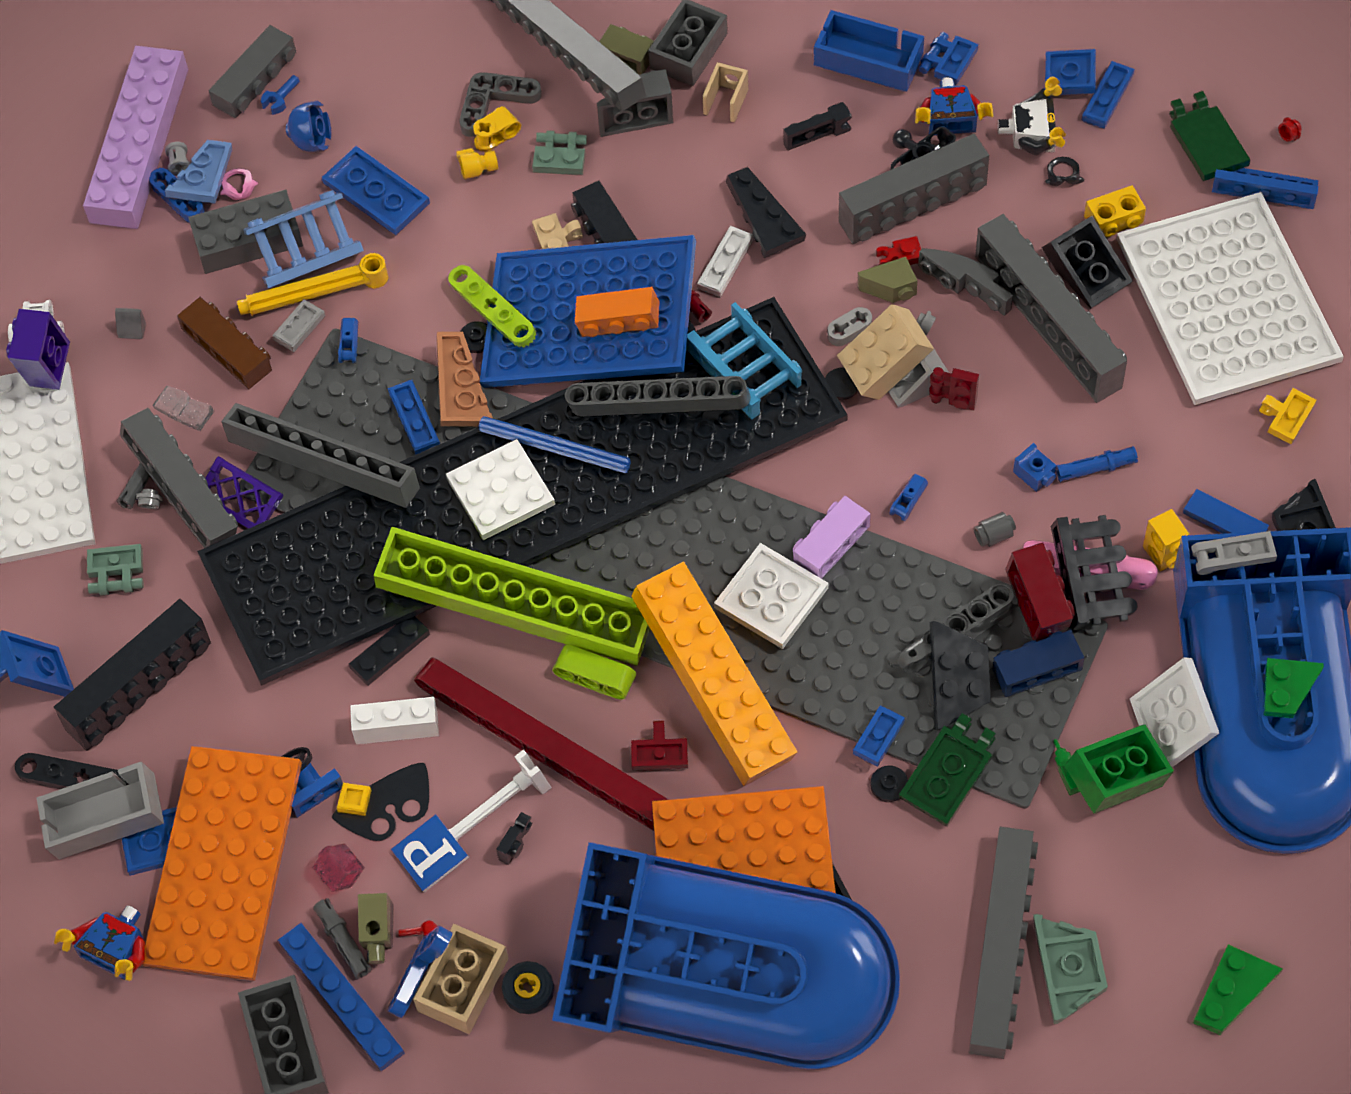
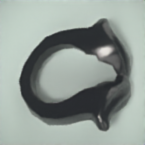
M1061 156L1051 160L1048 164V179L1045 180V183L1049 185H1061L1065 181L1075 185L1085 181L1084 178L1080 177L1079 164L1072 158ZM1065 163L1073 168V174L1068 177L1056 176L1053 168L1058 164Z

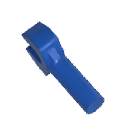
M292 75L277 92L265 91L261 98L262 108L265 109L270 103L275 102L271 106L272 114L275 115L283 112L286 109L284 98L300 82L299 78Z

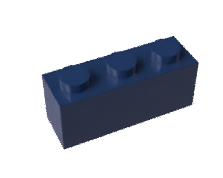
M1071 630L1064 633L1058 631L1051 634L1047 639L1038 642L1035 640L1029 641L1021 648L1013 651L1004 650L998 653L993 659L992 670L1006 698L1083 670L1085 657Z

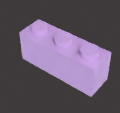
M844 496L839 502H834L822 521L817 520L813 524L809 535L805 539L801 538L793 547V562L822 579L870 527V513L847 496Z

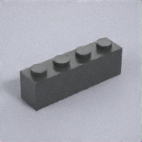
M269 25L208 90L212 105L236 119L241 112L248 108L249 103L263 92L265 86L278 76L286 63L294 58L296 48L293 37Z

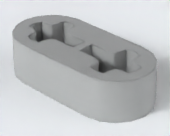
M858 307L832 321L828 326L829 342L835 346H843L853 341L872 323L871 312L866 308ZM856 318H859L860 320L865 319V323H862L861 321L856 322ZM835 331H844V335L841 336L839 333L835 334Z

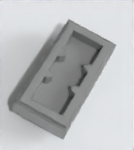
M304 299L272 335L273 340L295 352L325 317L324 310Z

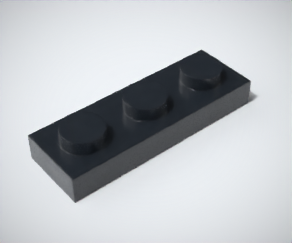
M415 616L395 625L349 663L350 669L369 686L430 635L429 629Z

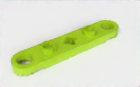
M460 265L450 272L448 280L453 289L515 346L525 347V345L529 346V343H533L537 335L532 323L469 266ZM462 274L463 276L465 274L468 275L464 281L456 282L457 278L459 279V276H462ZM491 303H492L493 305L496 304V307H495V308H491V307H488V306H489ZM522 329L528 330L524 337H516Z

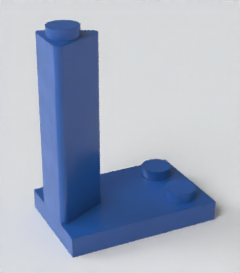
M4 630L0 632V682L9 676L10 681L13 683L64 697L74 689L58 646Z

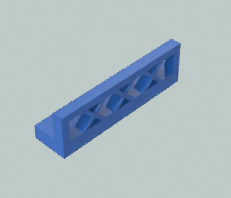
M1242 168L1233 172L1216 169L1212 192L1237 197H1245L1261 192L1267 202L1314 209L1319 180Z

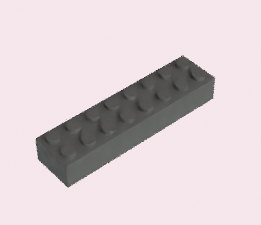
M1002 214L978 227L975 258L981 264L999 274L998 285L1013 295L1012 302L1093 400L1098 403L1122 389L1127 365L1125 353L1123 350L1117 349L1111 342L1109 334L1105 330H1101L1096 324L1094 316L1089 311L1086 312L1080 305L1078 297L1068 291L1062 278L1052 272L1046 259L1036 253L1030 240L1025 239L1019 233L1017 225L1012 220L1009 221Z

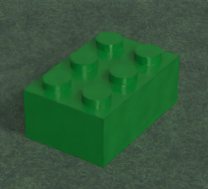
M1145 724L1077 749L1065 765L1093 814L1163 787L1174 772Z

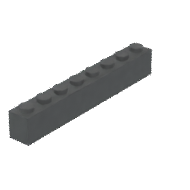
M238 403L234 404L221 421L230 443L405 508L420 489L413 467Z
M999 826L969 1054L1004 1059L1006 1049L1012 1050L1014 1032H1009L1008 1029L1009 1021L1015 1022L1017 1004H1012L1013 994H1019L1021 977L1015 975L1016 967H1022L1025 949H1019L1020 939L1026 940L1028 922H1023L1022 920L1023 913H1029L1031 895H1026L1027 885L1033 886L1035 869L1029 868L1030 859H1036L1038 842H1033L1034 831Z

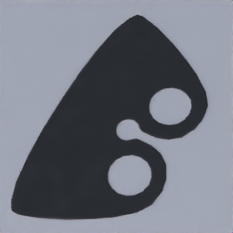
M425 763L409 765L371 784L372 791L366 816L341 813L336 810L332 818L347 830L373 841H383L389 838L396 829L394 817L385 810L389 804L395 806V813L402 821L415 822L425 816L429 805V778ZM408 800L417 801L420 804L419 813L414 816L405 815L402 810L404 803ZM378 818L386 819L389 822L388 831L384 834L374 833L371 828L374 820Z

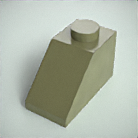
M903 257L858 272L857 287L859 291L894 303L900 300H909L917 295L918 281L907 258Z

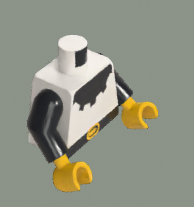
M1056 77L1048 78L1045 82L1046 89L1043 88L1030 98L1013 106L1012 119H998V134H1013L1014 147L1023 149L1033 155L1043 152H1055V145L1063 147L1065 145L1063 137L1066 136V133L1061 127L1055 126L1053 98H1050L1051 94L1059 96L1062 93V88L1059 86L1060 81Z

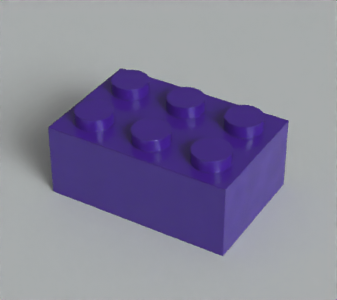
M19 309L17 317L12 322V341L8 343L6 349L8 359L29 387L60 390L70 345L69 339L50 312Z

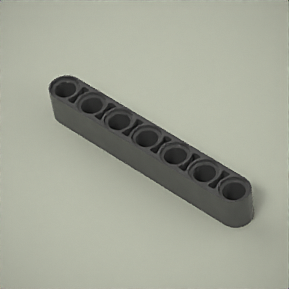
M739 376L576 383L569 386L565 392V399L572 412L577 416L733 410L746 407L751 399L746 382ZM736 390H742L738 395H731ZM715 391L712 396H705L708 392ZM682 393H689L686 397L679 398ZM662 394L660 398L653 399L655 395ZM636 395L634 399L627 400L629 396ZM605 396H610L608 400L601 401ZM584 397L582 401L577 403L575 402L576 399Z

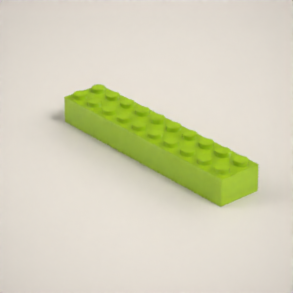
M391 527L373 575L376 588L566 645H573L638 666L650 630L634 600L630 597L395 527Z

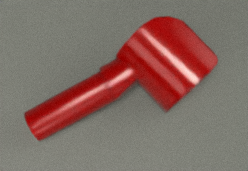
M428 920L416 928L400 929L399 937L424 934L425 937L438 926L433 921Z

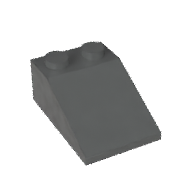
M666 69L640 74L646 97L624 111H621L615 105H610L606 98L596 103L600 137L673 124L672 93Z

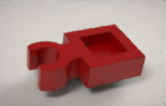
M914 236L892 241V248L886 246L878 247L876 249V257H887L880 259L879 265L903 257L907 258L910 265L918 264L919 251L921 250L918 237Z

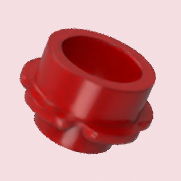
M1286 117L1283 119V123L1278 126V131L1282 139L1290 142L1301 137L1302 127L1296 119L1291 120L1290 117Z

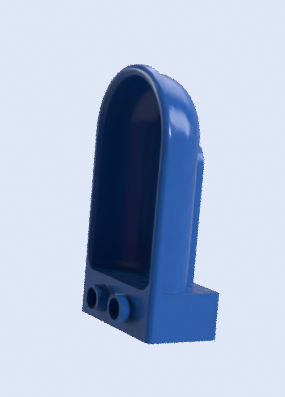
M1351 527L1270 531L1277 554L1276 561L1216 570L1205 575H1200L1197 572L1196 563L1198 561L1197 557L1193 556L1192 545L1198 542L1261 532L1181 536L1173 574L1183 658L1193 659L1219 731L1218 735L1194 751L1196 777L1201 797L1218 824L1233 837L1249 846L1280 854L1303 853L1323 847L1337 839L1351 826V635L1347 608L1351 601ZM1215 552L1209 553L1208 558H1216ZM1267 658L1324 663L1320 676L1316 679L1293 718L1263 716Z
M589 842L552 1020L609 1033L622 1030L804 1069L827 1068L842 1064L860 1055L884 1032L893 1016L899 997V963L892 941L880 922L863 906L840 894Z

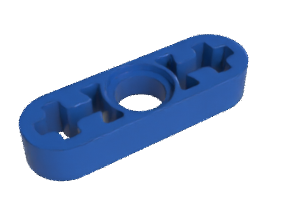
M157 168L151 172L149 181L153 191L186 222H189L188 217L205 212L202 202L166 197L165 189L167 187L158 180H166L167 187L173 185L177 180L168 169ZM188 203L189 207H191L193 210H196V211H195V212H193L192 210L188 211V208H187V205H186V204Z

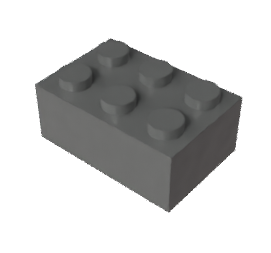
M682 0L648 50L650 69L654 71L666 69L667 76L694 86L728 34L727 15L691 0Z

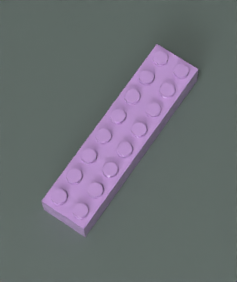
M135 46L83 204L89 223L138 229L151 189L149 177L151 172L158 167L188 72L183 51Z

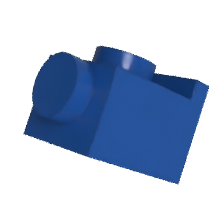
M1032 443L1015 458L1013 473L1037 492L1043 486L1048 487L1055 480L1057 465L1037 449V445Z

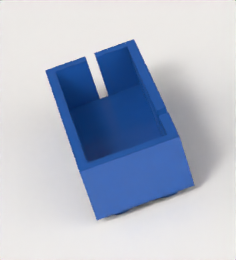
M830 10L823 25V30H821L814 45V66L907 92L923 56L924 36L903 30L901 49H898V28Z

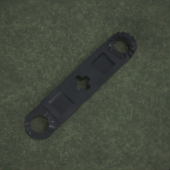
M25 753L15 763V771L22 781L57 789L78 784L77 777H82L83 773H86L87 777L92 779L112 771L126 785H129L116 769L36 753ZM30 761H32V763L35 762L37 764L36 769L31 773H24L22 771L25 766L24 764H27V762L31 763Z

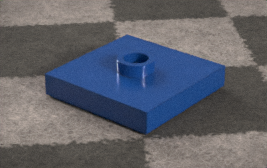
M1096 49L1046 51L1045 82L1050 77H1056L1060 81L1059 86L1062 88L1060 95L1096 93Z

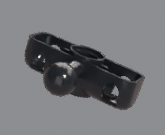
M941 126L916 143L912 140V135L909 131L904 129L897 130L893 134V144L900 149L907 148L908 151L891 163L890 170L894 169L898 162H900V165H903L956 142V136L946 127ZM935 134H937L940 142L936 146L931 144V139Z

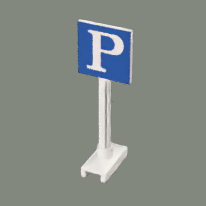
M524 749L515 756L522 771L513 777L514 780L453 828L447 829L435 814L391 849L424 893L469 858L458 843L460 837L520 790L524 791L531 784L542 794L552 788Z

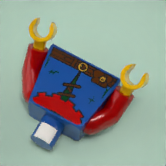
M944 78L939 82L940 87L931 90V97L925 98L920 108L916 109L915 123L927 122L929 124L928 134L941 126L946 127L953 134L976 132L977 116L979 120H983V117L986 116L992 118L993 107L992 103H981L973 94L969 93L966 86H955L952 78Z
M128 905L124 908L119 918L104 912L100 917H96L72 930L60 929L55 935L54 944L63 942V951H69L71 944H75L74 949L80 958L114 974L115 977H120L127 981L132 980L133 973L145 962L144 937L140 930L134 926L141 913Z

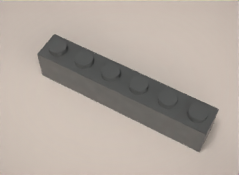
M146 408L121 421L120 436L203 548L237 533L238 523L231 513L228 514L220 497L216 493L213 494L205 477L196 472L190 457L181 452L178 448L177 440L172 434L169 435L166 432L163 422L158 415H154L149 408Z

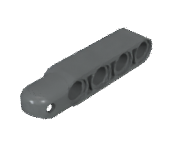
M996 584L939 621V623L952 629L959 628L962 630L960 633L974 639L1011 613L1014 597L1013 591L1008 585ZM997 599H1003V600H1005L1006 602H1005V603H998V602H996L995 600H997ZM979 613L984 615V617L977 618L973 614ZM930 628L924 632L922 638L900 653L898 663L904 672L918 673L932 664L931 646L929 645ZM913 663L916 664L914 668L909 667Z

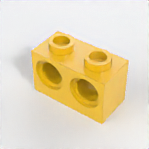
M1131 185L1086 201L1084 217L1087 219L1093 216L1106 237H1111L1119 231L1128 228L1133 229L1144 223L1146 207L1134 186Z
M1172 509L1148 520L1143 548L1160 572L1167 568H1174L1181 536L1190 535Z

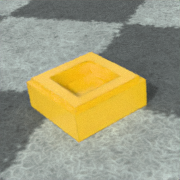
M343 783L337 811L366 816L372 791L371 787Z

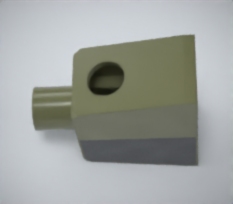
M387 893L358 894L359 943L363 949H367V963L369 964L385 963V949L393 948L394 905ZM376 930H380L378 934L372 935Z

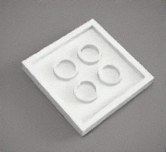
M517 439L446 473L447 481L483 540L555 505L554 498Z
M760 543L714 602V608L783 649L827 591L829 583Z
M1184 657L1130 698L1139 726L1143 724L1147 726L1172 767L1219 734L1192 658Z

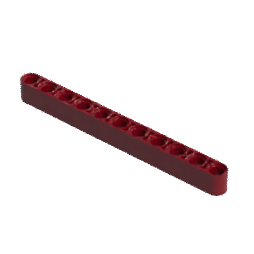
M430 658L414 678L417 686L426 693L521 751L524 749L534 759L654 831L652 801L669 800L436 658Z

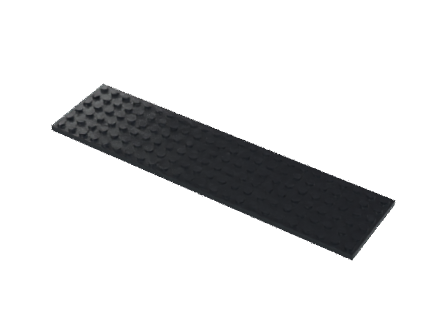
M772 297L746 310L751 314L753 321L791 361L795 360L802 369L800 387L797 388L789 379L760 398V414L753 419L742 409L577 416L572 412L565 399L567 388L502 416L496 420L630 458L631 464L628 472L622 473L520 443L554 498L555 505L485 540L480 536L446 478V473L512 442L509 439L481 432L479 427L399 462L415 469L420 489L406 508L349 486H344L197 552L262 686L436 607V605L376 588L373 575L391 527L527 566L848 420V414L775 297ZM726 317L695 332L700 337H706L729 322L732 317ZM738 327L713 344L711 349L716 354L722 355L748 336ZM755 344L727 363L728 367L733 372H739L764 355V353ZM686 350L684 372L589 379L579 383L711 376ZM771 362L744 381L749 389L755 390L781 372V370ZM715 391L708 392L705 396H712ZM682 393L679 398L686 397L689 393ZM662 394L655 395L653 399L660 398ZM636 395L629 396L627 400L634 399ZM605 396L601 401L608 400L610 396ZM584 397L576 399L575 402L577 403L582 401Z

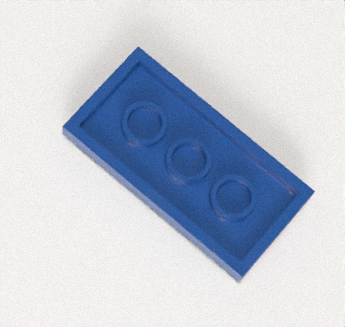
M357 146L322 176L323 184L336 193H342L344 199L394 235H397L430 204V199L427 195Z

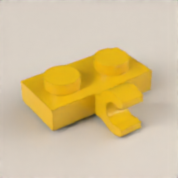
M1292 388L1284 403L1270 395H1266L1259 411L1267 416H1276L1268 429V433L1292 444L1317 400L1295 388Z

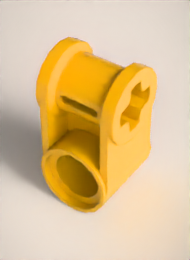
M498 107L492 113L474 123L473 131L476 135L474 139L476 148L483 152L493 150L496 146L516 136L521 129V123L506 107Z

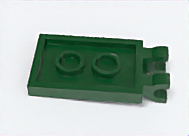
M1204 91L1194 93L1193 97L1196 100L1195 103H1192L1194 110L1189 112L1185 111L1184 104L1180 98L1171 101L1170 105L1173 110L1169 112V115L1173 120L1171 121L1170 128L1203 181L1215 178L1216 169L1233 172L1250 166L1251 159L1217 106L1209 107Z
M963 713L959 716L952 730L943 726L899 794L900 799L946 827L949 826L993 758V755L987 750L990 749L996 740V733L987 727L977 742L965 736L972 726V723H970L972 719Z

